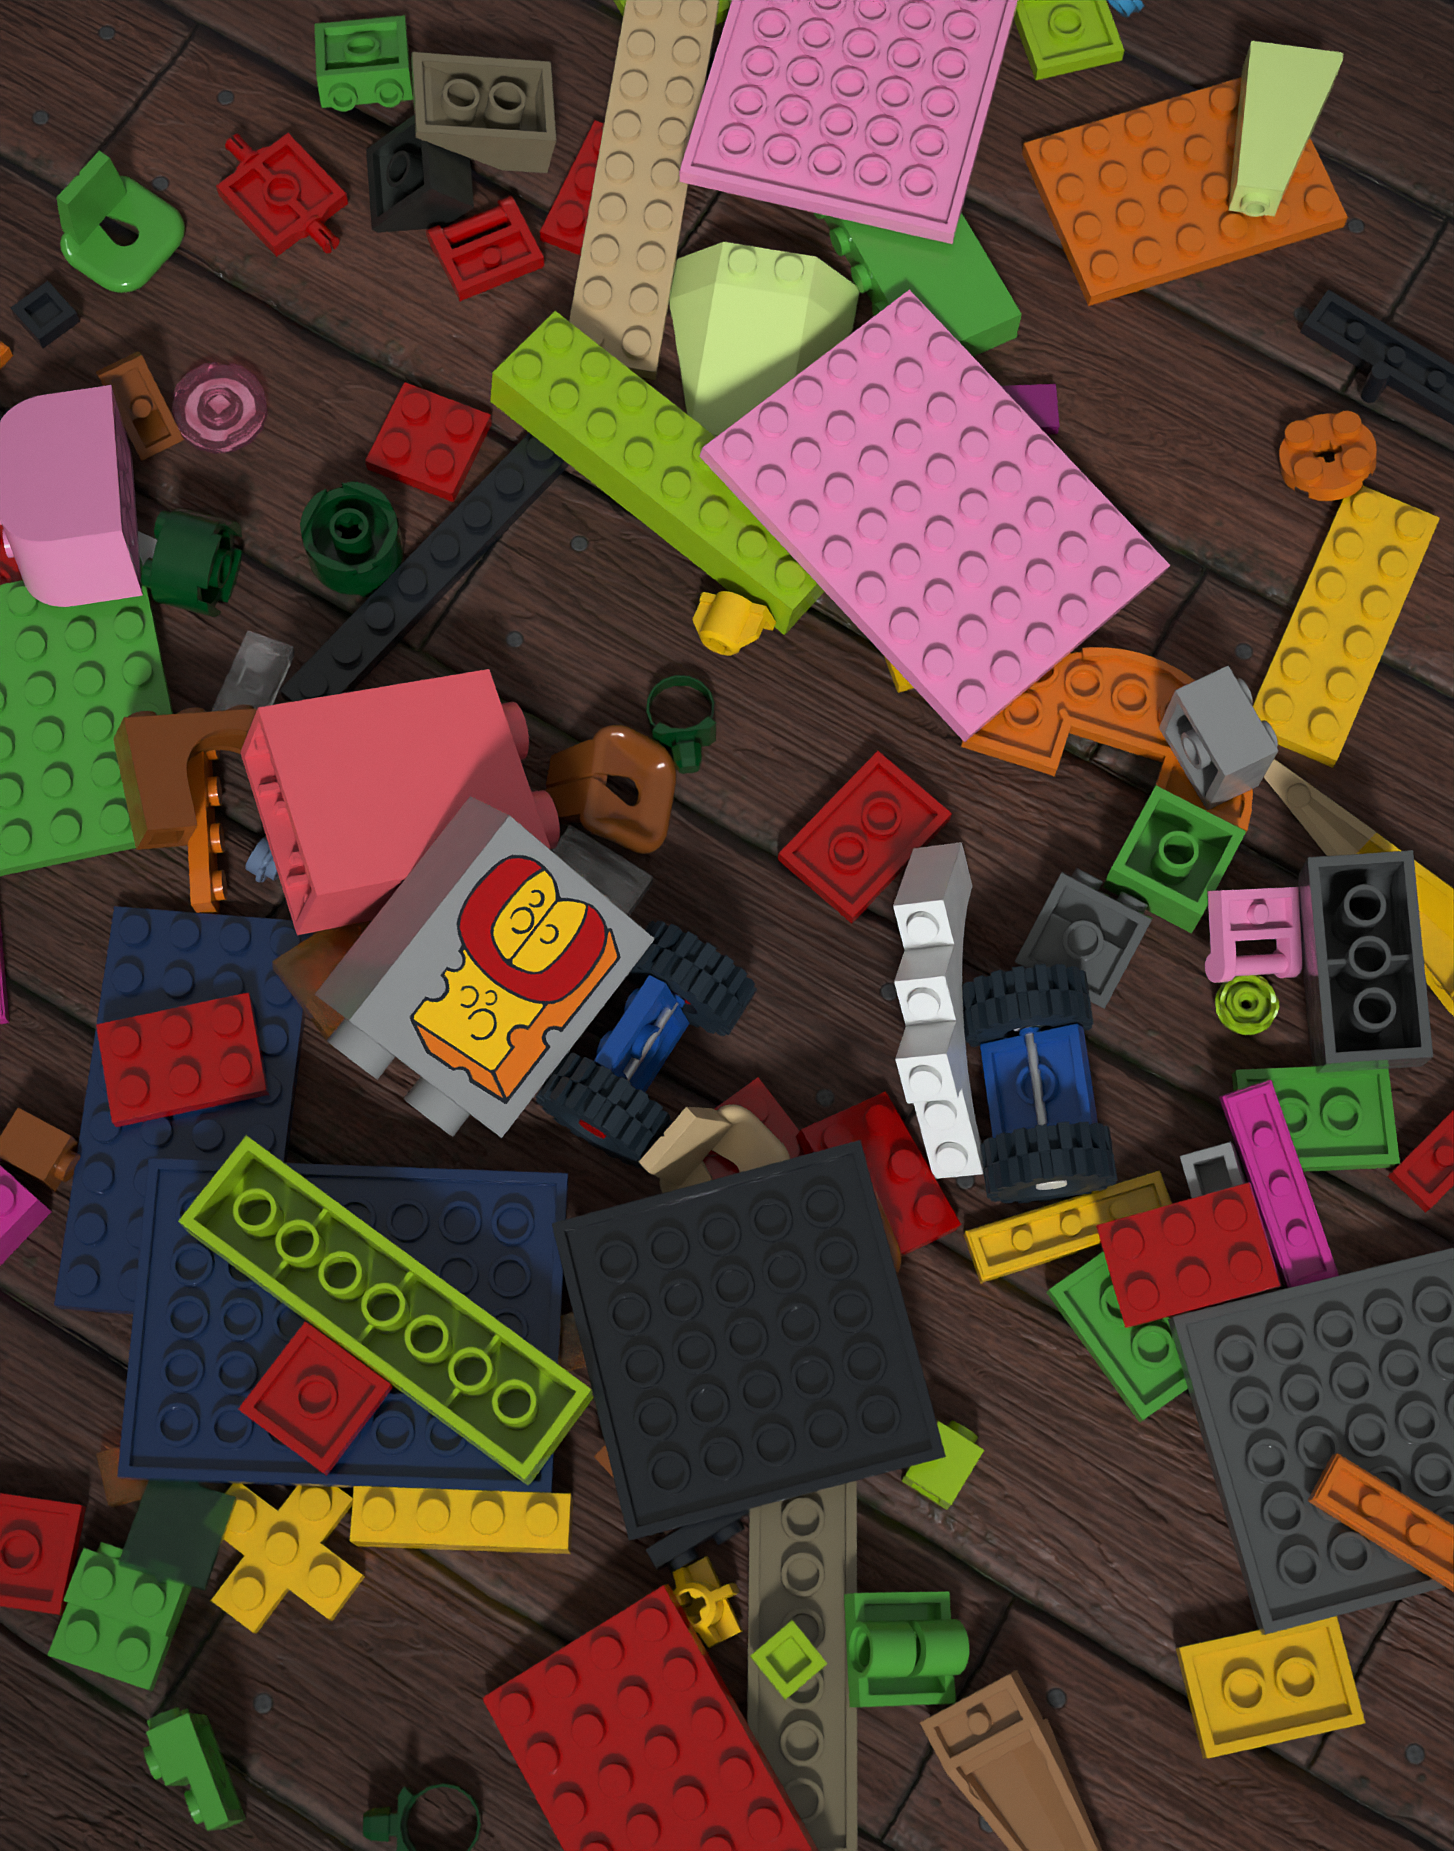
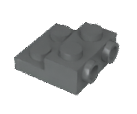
M1076 868L1072 876L1061 872L1015 962L1025 968H1033L1034 965L1046 964V967H1052L1055 964H1063L1065 968L1071 966L1079 967V970L1086 972L1090 1002L1105 1009L1153 918L1144 914L1148 904L1123 891L1115 899L1099 890L1103 883L1102 880Z

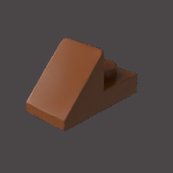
M139 351L95 372L102 386H112L126 435L141 461L184 440Z

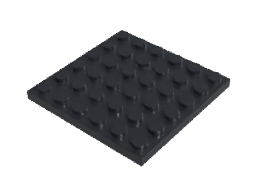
M860 1140L551 1223L629 1541L946 1457Z

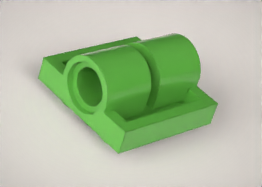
M949 1592L844 1594L849 1708L956 1703L954 1675L961 1674L967 1666L969 1640L963 1624L957 1619H951Z

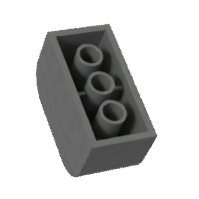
M1413 850L1308 857L1299 873L1298 887L1302 968L1308 1034L1313 1065L1316 1066V1073L1422 1067L1433 1058Z

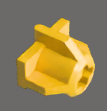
M728 591L718 592L717 595L703 592L699 599L700 604L692 619L703 645L711 651L725 656L739 653L742 647L759 639L763 629L773 631L776 625V621L767 606L752 603L745 597Z
M704 1557L687 1567H681L673 1572L676 1589L673 1592L696 1633L698 1632L709 1648L743 1631L728 1598L740 1593L736 1583L722 1586L708 1557Z

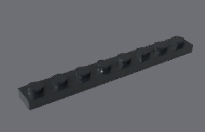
M528 433L280 689L282 698L287 702L352 692L563 473L569 464L532 434Z

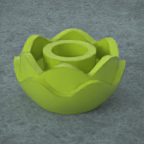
M1260 975L1235 976L1231 981L1223 982L1217 991L1215 1010L1222 1024L1231 1031L1241 1035H1254L1270 1027L1279 1010V999L1275 995L1272 986L1264 977ZM1243 1001H1246L1250 1004L1249 1009H1245L1242 1007Z

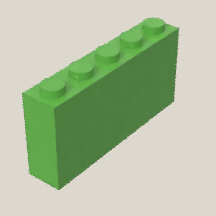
M962 212L953 244L814 213L817 219L824 218L830 228L829 234L832 245L839 256L845 255L849 261L854 284L860 293L866 292L873 303L872 311L874 316L910 290L973 357L1017 337L1022 314Z

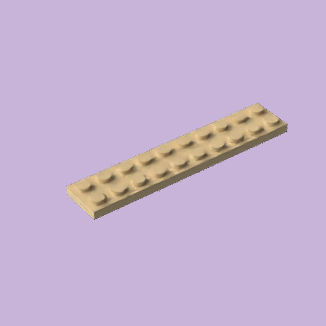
M626 0L569 322L640 378L656 380L689 186L687 183L680 182L679 171L705 90L720 0Z

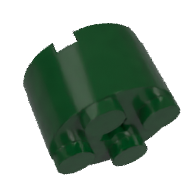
M360 482L341 483L342 487L328 492L326 489L320 491L306 505L300 521L302 542L311 571L323 585L341 594L370 597L402 563L404 545L398 518L386 495L377 488Z
M181 507L174 509L172 512L162 510L156 519L154 536L158 540L153 558L149 557L142 569V586L151 588L153 599L158 603L217 617L221 611L215 608L218 601L228 603L239 574L242 550L233 548L234 535L242 537L241 526L235 521Z

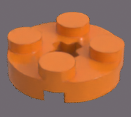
M1342 411L1338 414H1319L1304 420L1291 422L1285 429V438L1279 449L1282 478L1287 486L1294 491L1296 486L1300 490L1308 492V498L1317 501H1334L1349 497L1363 487V481L1369 476L1370 472L1372 476L1376 469L1377 449L1375 438L1369 428L1361 423L1360 416L1351 411ZM1323 452L1337 453L1332 462H1325L1323 457L1317 456Z

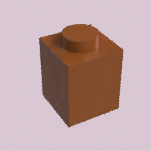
M20 1108L16 1109L0 1136V1162L53 1191L57 1190L62 1181L67 1182L74 1175L75 1166L81 1158V1155L77 1153L78 1142L71 1135Z

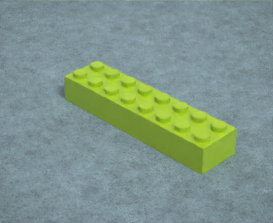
M554 311L493 371L490 397L492 404L729 592L741 595L752 603L767 606L776 621L775 628L785 635L825 592L699 457L702 448L716 437L558 312Z
M247 1135L178 1221L189 1234L527 1486L531 1484L593 1399L591 1388Z

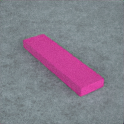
M1265 1080L1219 1096L1247 1180L1251 1183L1262 1223L1285 1289L1339 1276L1272 1081Z

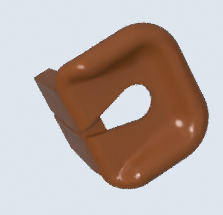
M609 725L600 729L592 740L581 742L551 755L546 781L547 789L545 791L551 796L555 804L559 824L581 823L592 834L605 838L633 852L647 854L657 850L663 844L668 834L677 774L671 754L661 743L630 727ZM608 775L630 778L635 782L638 789V800L634 806L627 805L606 787Z

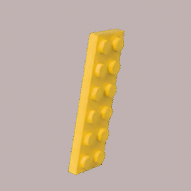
M1365 486L1355 494L1342 499L1252 705L1260 720L1267 721L1273 728L1278 745L1329 767H1334L1440 517Z

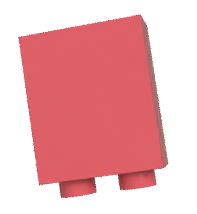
M490 669L257 708L240 753L297 935L373 920L470 796L510 815L550 850L557 847L560 826L555 804L545 790L531 792L521 760L527 757L529 750V734L524 714L517 703L500 702Z

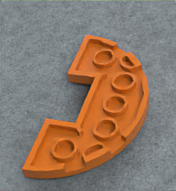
M1108 647L1082 648L1081 652L1069 653L966 742L962 741L961 744L963 748L1055 776L1068 734L1070 733L1162 762L1156 785L1206 810L1159 729V725L1175 690L1196 680L1174 666L1146 654ZM1253 789L1206 811L1247 832L1252 812Z

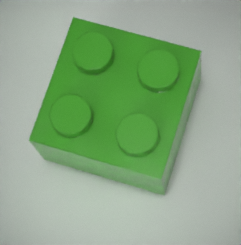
M1156 785L1117 856L1103 888L1118 896L1123 891L1148 904L1147 911L1192 933L1208 905V891L1216 890L1246 831Z

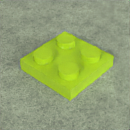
M1106 0L1018 1L1014 21L1035 80L1122 61L1124 47Z

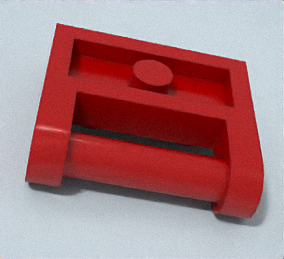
M512 196L499 200L497 207L443 229L440 225L426 230V236L435 256L438 257L459 301L545 267L544 256ZM500 225H507L506 228L493 232L489 235L471 241L457 248H451V245L459 243L463 240L481 234Z

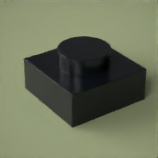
M49 281L10 307L17 321L42 349L80 322L77 312Z

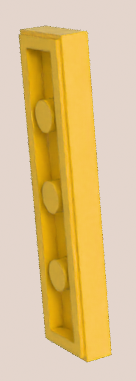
M1157 1171L1108 1186L1101 1191H1092L1091 1194L1076 1196L965 1231L964 1237L979 1281L983 1283L1101 1246L1096 1225L1172 1203L1161 1173Z

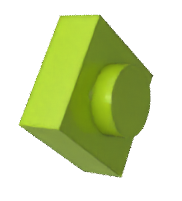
M793 1620L750 1655L753 1662L784 1700L828 1664Z

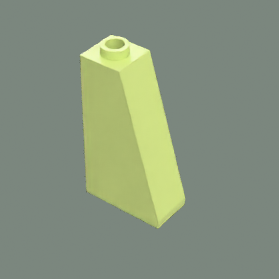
M1251 41L1242 68L1229 211L1243 212L1253 217L1263 215L1275 216L1331 92L1343 61V52Z

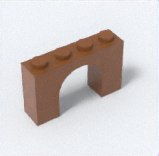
M242 704L230 707L226 711L206 712L203 708H188L177 714L157 715L153 711H140L123 718L113 740L136 850L187 845L198 826L187 778V762L202 751L226 750L241 754V749L257 709H254L252 705Z

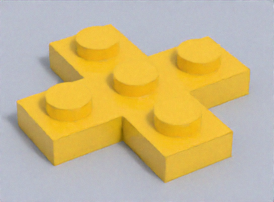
M233 1483L202 1524L245 1556L211 1601L255 1634L258 1633L289 1590L327 1619L333 1621L365 1578L363 1574L323 1545L351 1508L353 1498L339 1487L296 1486L281 1508L276 1510L245 1485Z

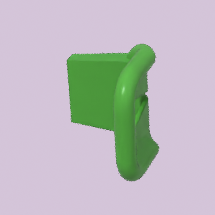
M98 151L79 172L80 175L75 176L56 197L60 223L64 232L60 242L61 251L72 267L103 288L117 293L132 292L144 286L180 246L184 238L185 225L181 214L175 207L132 178L119 176L110 157ZM107 216L136 227L139 231V236L132 245L120 246L112 241L99 224Z

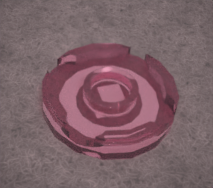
M217 362L205 363L189 371L176 385L173 394L172 416L184 440L198 450L214 454L235 452L250 444L263 430L268 415L264 389L256 376L241 365L229 363L230 366L218 365Z

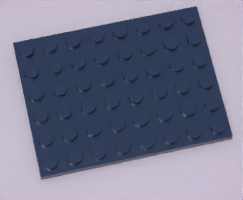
M148 1158L118 1478L129 1480L354 1488V1486L552 1493L554 1452L531 1484L527 1486L394 1386L327 1476L239 1411L238 1408L306 1320L189 1234L178 1222L226 1161ZM285 1163L559 1365L564 1273L551 1223L566 1220L568 1173Z

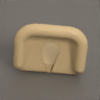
M729 1104L720 1107L718 1110L686 1107L667 1128L664 1136H661L639 1163L649 1173L660 1178L661 1191L666 1193L713 1180L703 1162V1159L711 1150L736 1164L740 1172L791 1158L782 1142L751 1111L739 1105Z

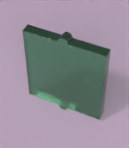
M149 1480L119 1560V1566L155 1576L160 1584H164L169 1580L205 1591L237 1498L202 1488L199 1482H189L188 1484L181 1481Z

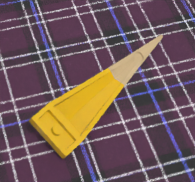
M1275 759L1273 760L1264 778L1326 856L1402 851ZM1414 860L1426 983L1445 1008L1454 1016V888Z

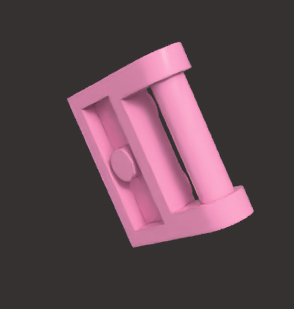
M1299 887L1208 891L1211 953L1205 961V972L1211 982H1229L1235 976L1275 974L1278 978H1293L1300 974L1302 969ZM1276 939L1277 949L1273 954L1236 956L1235 941Z

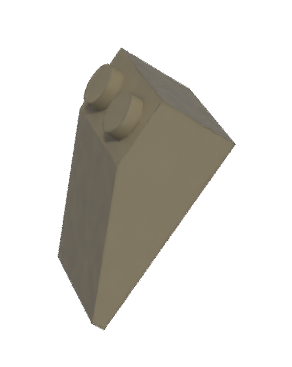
M412 52L416 138L500 170L548 172L556 144L551 62Z

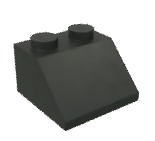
M414 115L366 149L372 230L381 233L430 229L437 225L443 228L474 208L470 158L416 138Z

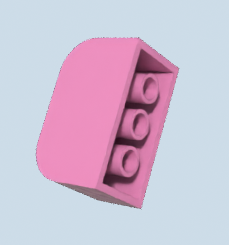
M111 385L35 396L12 407L0 420V525L4 528L3 542L8 558H15L28 592L37 600L48 605L70 607L143 596L132 451Z

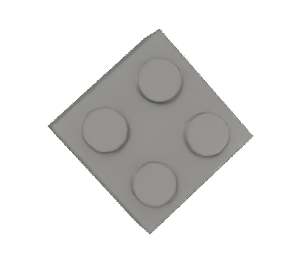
M1229 666L1175 690L1159 725V729L1206 810L1259 786L1278 753V741L1273 728L1267 721L1260 720L1252 706L1253 699L1247 684L1241 678L1236 679Z

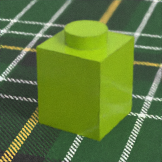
M938 1421L937 1424L946 1457L910 1466L902 1482L947 1510L954 1502L984 1449L975 1444L978 1436L968 1428L955 1421H950L948 1426Z

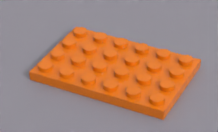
M1241 78L1026 142L1023 145L1022 155L1088 306L1343 228L1348 216L1311 138L1308 140L1275 216L1263 215L1253 217L1243 212L1228 210Z

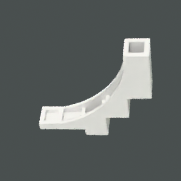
M962 842L914 848L893 904L905 950L894 983L906 1025L895 1060L907 1104L914 1103L929 1164L935 1179L984 1174L980 1150L981 1139L975 1120L969 1081L963 1018V938L972 882Z

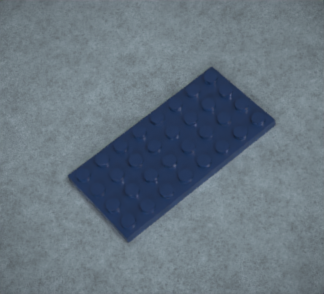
M114 906L97 1024L249 992L254 1007L269 1095L115 1127L111 1119L96 1028L77 1153L81 1155V1158L74 1169L54 1306L58 1309L133 1315L148 1158L226 1161L247 1135L283 1163H287L316 932L297 935L292 920Z

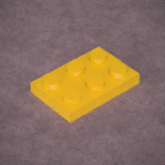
M1337 1616L1266 1635H1261V1631L1257 1630L1176 1648L1203 1759L1365 1724Z

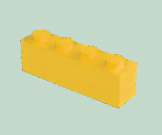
M354 1486L350 1542L359 1547L571 1554L573 1498L571 1494Z

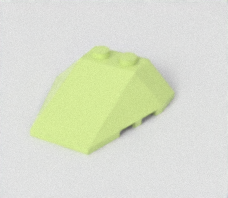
M721 242L678 258L671 287L669 307L673 321L687 415L715 437L733 425L852 334L860 293L857 286L816 256Z

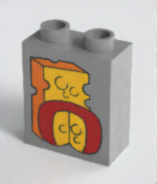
M470 796L314 995L344 1017L327 1042L378 1080L392 1060L397 1057L420 1075V1078L403 1098L416 1110L452 1137L471 1114L502 1138L655 938L510 815Z

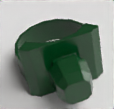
M675 675L663 679L653 687L647 698V721L653 733V739L661 743L668 751L672 750L674 765L678 772L681 774L695 773L699 771L702 764L701 747L710 746L716 741L715 703L710 690L702 681L691 676ZM674 686H689L700 691L706 697L712 711L710 718L706 717L698 725L682 729L671 728L660 722L656 725L650 715V706L655 697L663 690Z
M439 1784L429 1786L418 1794L408 1786L404 1787L398 1795V1813H392V1807L372 1808L364 1812L363 1836L371 1841L391 1842V1836H397V1851H418L409 1834L408 1821L411 1809L422 1795L431 1789L440 1787L457 1789L469 1798L476 1809L478 1821L476 1836L467 1851H472L478 1842L483 1823L480 1807L473 1796L460 1786Z

